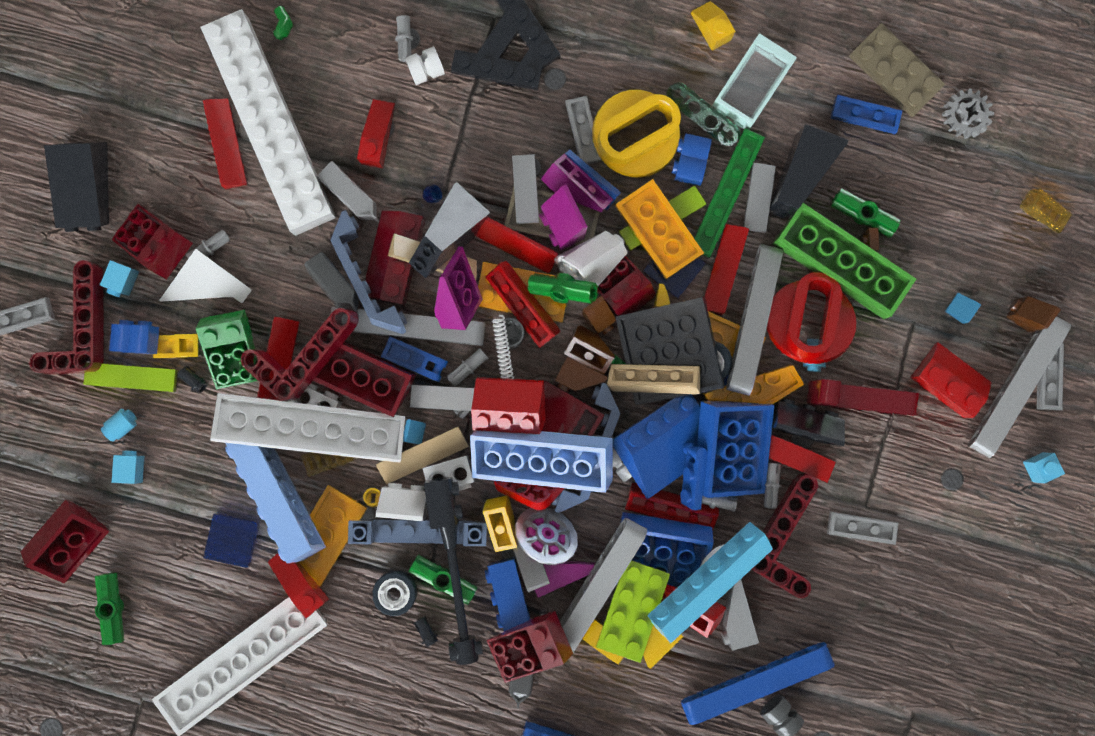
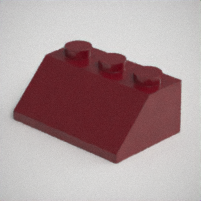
M65 499L20 553L27 568L65 584L109 533V529L85 508Z

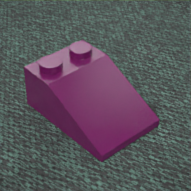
M566 184L541 206L542 213L539 214L544 227L548 225L551 231L549 238L553 246H558L560 251L584 240L587 231V225Z
M463 247L457 248L440 276L434 312L441 329L466 330L483 300Z

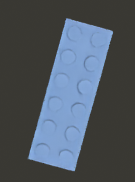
M475 430L470 435L472 478L605 493L613 481L612 438L541 431L540 434Z
M226 443V452L234 459L237 465L236 472L244 479L248 495L255 500L258 506L256 508L257 513L261 519L265 520L268 526V535L272 540H275L280 558L286 561L287 564L300 562L326 548L276 449Z

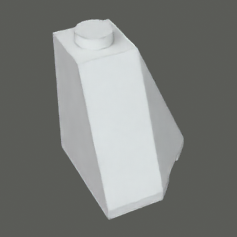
M604 231L558 255L554 260L560 271L571 275L575 280L594 282L599 286L628 252L624 246L625 241L619 235H612Z

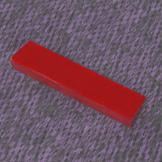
M229 99L203 100L221 186L224 189L247 185Z
M487 217L476 234V237L546 273H550L556 263L554 259L558 256L557 252Z
M725 224L705 292V300L709 312L718 315L725 314L749 228Z
M507 261L498 264L485 276L539 348L561 332Z
M274 316L267 353L284 369H287L292 362L300 322ZM272 370L269 374L271 380L274 377V372ZM260 383L257 398L283 401L276 398Z
M637 483L631 484L625 506L627 510L656 518L712 527V531L719 516L718 507L713 509L709 508V505L701 504V510H692L681 504L680 495L663 490L647 499Z

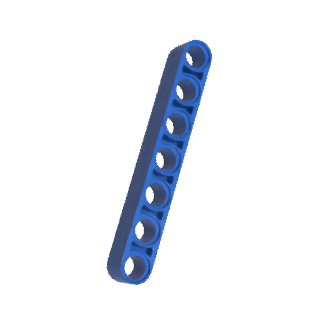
M825 642L817 643L690 695L681 701V705L689 724L695 725L833 668L835 664Z

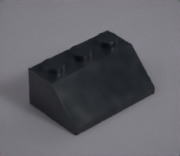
M784 398L781 399V402L777 401L773 404L772 429L832 446H844L845 419L838 418V413L825 410L823 414L816 412L817 408L814 406L803 404V408L794 405L795 401Z

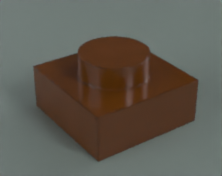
M869 228L863 232L860 241L876 252L879 251L878 228Z

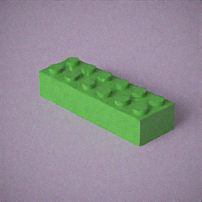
M804 203L791 215L772 243V245L783 249L784 253L812 272H822L836 280L840 284L842 292L882 319L892 317L916 281V278Z

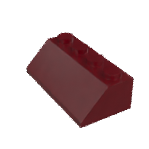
M381 211L365 278L371 290V293L368 294L370 299L402 307L406 306L414 267L409 262L389 257L388 253L393 234L421 242L425 225L423 216L402 211Z
M333 337L328 338L329 342L333 340ZM344 341L313 381L394 418L405 400L416 374Z

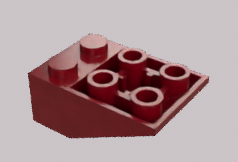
M139 204L130 212L125 222L111 239L147 269L166 280L193 244Z
M626 255L600 283L597 290L598 296L604 298L615 316L636 312L656 296L651 282Z
M545 381L546 423L542 431L592 436L604 415Z
M555 611L535 617L486 640L504 683L564 665L573 655V651Z

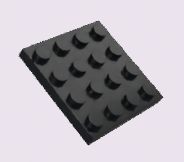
M705 296L616 316L626 365L699 366L700 393L725 387ZM633 392L635 405L691 395Z

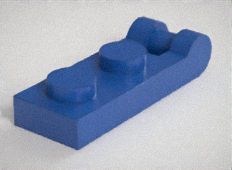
M389 337L381 355L384 359L437 382L441 380L442 376L440 374L443 367L446 368L448 361L393 337ZM429 361L435 363L432 372L426 370Z
M687 442L683 446L686 459L680 494L681 504L692 510H701L707 450L697 446L695 443Z

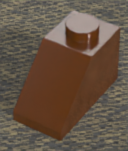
M602 296L583 309L582 316L596 334L599 335L602 332L603 335H606L615 328L613 323L616 322V318Z
M1027 296L1015 299L1009 306L1010 312L1006 317L1027 332L1049 328L1061 309Z
M579 324L568 340L564 351L565 355L602 375L605 374L615 357L598 334Z
M567 356L555 382L559 383L557 388L569 393L570 390L575 392L604 383L608 377Z

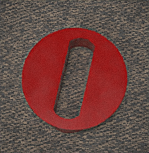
M813 272L805 275L799 281L784 286L774 295L766 329L773 344L786 356L802 363L821 364L838 358L850 347L856 332V315L852 304L842 293L840 284L822 272ZM809 290L820 291L826 296L820 337L816 346L807 345L799 339Z

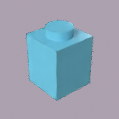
M110 260L100 286L108 288L106 293L120 298L121 294L129 296L139 271Z
M125 450L122 451V455H114L111 483H143L145 456L137 455V451Z
M1042 452L1023 461L1032 482L1045 484L1065 474L1055 453Z

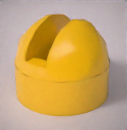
M376 488L367 489L363 495L365 504L369 507H377L381 492ZM372 494H376L375 503H371Z

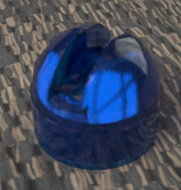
M430 185L423 190L422 196L425 202L437 203L442 199V191L439 186Z

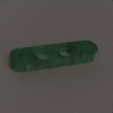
M677 82L668 88L666 96L677 104L679 110L721 144L732 146L739 140V128L685 84ZM679 88L682 97L675 98L673 89L677 90ZM688 95H689L691 98L688 99V100L685 102V104L683 105V104H682V102L684 101L683 98H686V97H688ZM696 101L700 104L699 113L690 111V102ZM713 115L717 118L718 124L716 127H710L707 124V116ZM722 123L725 124V126L722 128L723 130H721L719 133L716 132V130L721 127ZM724 131H733V138L727 140L725 138L727 134Z

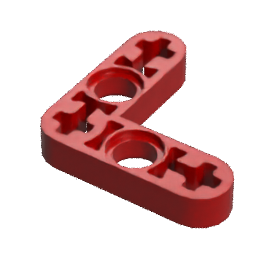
M493 480L498 492L535 510L546 509L565 489ZM520 487L527 488L525 492H516V490Z

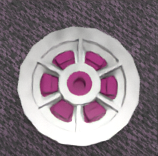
M547 507L543 510L528 508L520 514L515 524V535L520 547L529 557L540 563L549 565L565 563L574 555L578 546L577 533L572 523L562 513L555 512L553 508Z

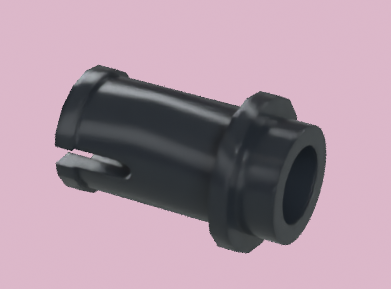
M189 366L183 367L177 375L178 378H181L191 387L192 392H197L198 394L203 392L208 385L206 379L198 376Z
M424 616L414 622L413 625H415L423 640L421 643L429 647L438 641V634L434 633L426 619L427 617Z

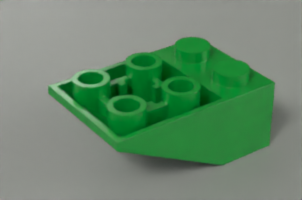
M245 309L200 318L195 329L215 388L221 389L258 381L241 364L242 354L249 349L255 350ZM256 355L254 356V359H253L255 365L257 364V357H256Z

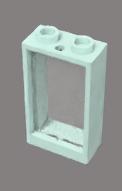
M759 33L712 106L715 107L716 112L720 115L732 118L734 123L740 128L750 130L797 57Z

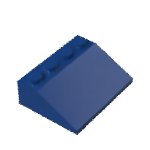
M692 394L670 399L612 439L613 448L647 499L683 475L686 454L683 452L685 443L692 442L697 445L700 406Z
M701 401L697 446L707 450L703 496L714 498L765 494L774 405L732 401Z
M622 512L620 523L624 518H628L647 528L646 537L632 560L670 573L668 585L679 587L700 568L705 557L712 551L714 543L712 527Z

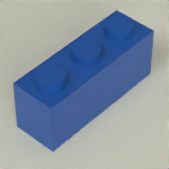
M515 557L488 563V570H485L487 583H492L494 592H491L490 595L493 606H498L499 614L496 615L498 627L507 631L531 620Z

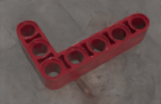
M81 260L75 264L73 269V351L35 353L29 360V366L32 371L50 375L96 372L104 364L103 286H100L103 278V269L99 265ZM90 268V274L86 276V272ZM90 290L91 294L87 299L86 294ZM90 312L91 317H90V319L87 321L86 317H87V314ZM88 335H90V336H91V340H90V342L87 344L86 339H87ZM90 357L91 363L89 366H86L87 359ZM68 358L69 363L65 367V360ZM46 359L47 364H46V366H45V368H44V367H43V362H44V360Z
M335 309L287 369H284L264 350H246L241 356V364L279 400L298 399L356 328L359 322L358 315L350 309ZM346 313L348 320L347 323L344 325L342 323V317ZM329 332L333 333V340L331 342L328 341ZM316 349L319 352V357L317 360H315L313 356L314 351ZM255 355L257 356V359H258L256 365L254 364V361H253ZM301 367H303L305 371L303 377H301L299 373ZM271 370L274 372V377L272 380L269 376ZM287 385L290 386V393H289V395H287V393H286V386H287Z
M826 379L809 381L807 404L917 416L919 393L841 384V381Z
M808 474L797 475L790 484L763 530L767 539L770 537L775 538V546L763 558L764 564L762 567L755 568L754 566L752 568L757 574L798 598H805L810 594V582L776 561L818 489L817 479ZM805 478L810 482L807 490L801 488V481ZM796 498L798 500V507L791 510L789 502L791 499ZM785 517L787 525L785 528L779 529L778 520ZM783 569V577L775 580V571ZM797 581H802V589L795 592L794 584Z

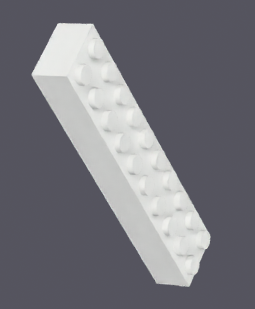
M241 9L201 26L289 231L296 236L335 219L336 216L320 180L317 178L312 161L247 15Z

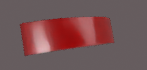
M771 435L769 459L828 483L836 463L835 461Z

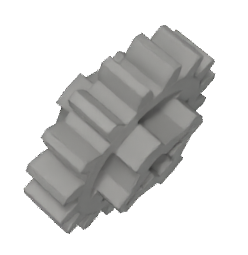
M968 89L965 93L963 90H960L956 95H952L949 101L944 104V107L948 110L942 113V116L947 117V120L943 123L944 125L950 124L951 127L948 131L955 130L956 137L963 134L964 139L969 138L971 135L975 138L980 133L987 130L986 126L992 123L989 117L994 115V112L989 111L988 108L993 104H986L985 101L988 96L986 95L981 98V91L978 90L972 94V89ZM964 100H967V101H968L967 103H963V102L958 103V102L964 101ZM970 124H971V125L977 124V126H975V127H968V125H970Z

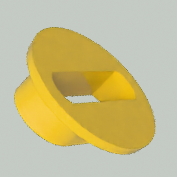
M627 90L614 95L600 107L593 122V143L599 157L610 169L624 176L638 178L658 173L672 161L676 154L680 139V110L671 98L644 90ZM658 110L665 115L668 122L667 125L621 152L614 150L610 146L608 137L651 112Z

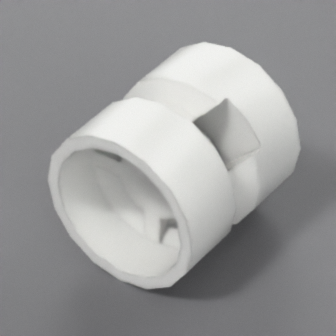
M434 46L423 50L422 55L415 53L405 57L415 85L426 82L430 76L434 79L445 74Z

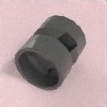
M505 318L509 349H515L524 341V329L518 320Z
M782 694L770 699L760 711V715L769 725H774L773 730L778 736H794L804 724V720L796 710H790L791 705Z

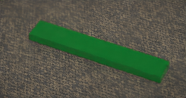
M746 128L741 134L694 237L704 252L702 256L710 258L765 139L764 136Z

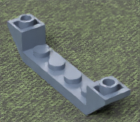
M346 210L342 211L331 237V243L371 324L400 334L406 333L404 325L407 324V321L402 311L397 312L395 306H392L381 312L376 300H370L368 294L371 293V290L366 280L361 282L358 276L361 274V270L357 262H351L349 258L352 252L347 242L358 238L356 229L359 226L354 216L349 217Z
M601 383L600 387H595L592 399L595 400L594 405L610 410V413H605L601 422V426L604 429L602 435L597 434V437L611 438L620 412L607 384ZM564 489L552 502V505L556 506L555 512L560 513L588 500L591 491L579 490L580 494L578 495Z
M366 519L348 521V544H443L440 529H430L429 520ZM459 520L457 544H463V546H486L487 524L484 522Z

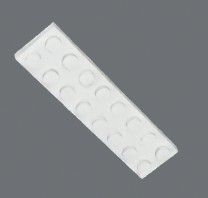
M218 393L211 441L400 462L405 416L395 415L393 418L382 413Z
M288 597L154 697L152 701L177 736H180L326 627L328 622L318 609L308 618H305Z

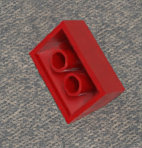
M939 342L935 343L910 377L963 418H974L988 400L992 382Z
M477 377L471 407L473 430L540 434L546 423L544 381Z

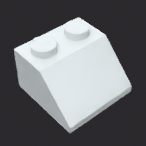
M388 483V487H382L376 517L423 521L427 518L428 508L424 486L411 485V489L402 488V484Z

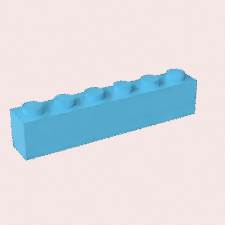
M749 522L647 615L656 629L670 643L773 550L765 533Z

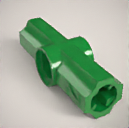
M842 188L839 189L831 204V207L850 216L857 224L878 228V232L888 238L893 236L900 225L901 220L879 209L874 202L864 201ZM862 208L868 210L869 218L862 215Z
M535 273L530 275L528 280V290L531 294L549 296L559 303H567L568 300L592 303L596 301L598 296V286L596 283L575 280L574 277L566 273H558L557 277Z
M418 554L408 572L433 585L438 591H443L453 597L450 570ZM445 574L449 577V582L442 585L437 581V576ZM460 577L463 602L468 605L478 587Z
M117 573L96 575L95 584L98 604L95 607V614L100 621L102 645L121 643L124 641L122 622L124 603L119 595ZM107 604L112 606V614L107 611Z

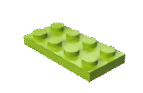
M631 560L617 582L596 648L641 663L653 627V623L647 615L661 603L670 573Z

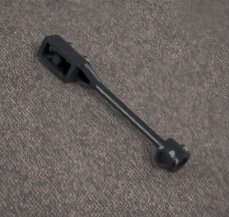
M452 477L425 480L424 488L430 529H440L443 544L447 550L459 637L454 638L453 642L448 644L450 661H456L458 665L472 664L479 660L478 655L483 654L481 640L476 641V636L468 635L456 554L458 519L463 518L461 504L456 505L455 496L460 495L458 482H453Z

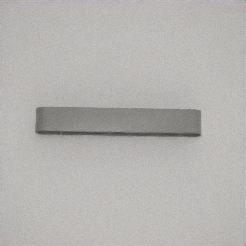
M765 244L759 245L726 390L750 396L752 392L783 249Z
M331 307V313L337 308ZM357 309L359 322L352 331L354 333L483 346L486 323L470 321L466 330L441 329L436 317L404 314L407 324L404 325L406 333L400 334L372 325L365 310ZM346 314L342 317V323L345 325L348 320Z
M1056 316L1049 328L1037 330L970 439L969 447L988 458H991L996 453L1070 331V323Z
M628 518L622 520L560 620L573 653L646 537L647 528Z

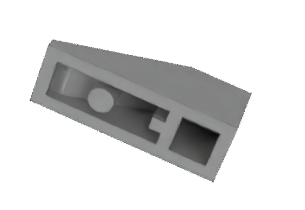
M741 579L729 589L723 619L724 631L721 632L724 644L729 645L732 651L759 643Z

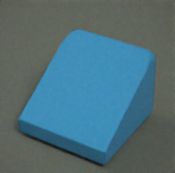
M957 293L945 312L962 324L971 321L981 304Z
M408 419L404 429L403 442L421 444L426 423Z

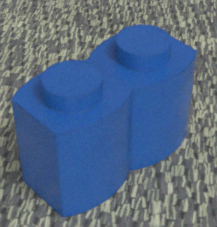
M686 133L684 139H679L676 152L680 153L679 161L674 160L672 174H676L675 181L701 186L712 139Z
M119 320V324H111L109 351L157 354L159 327L152 326V322L138 321V325H133L134 321Z

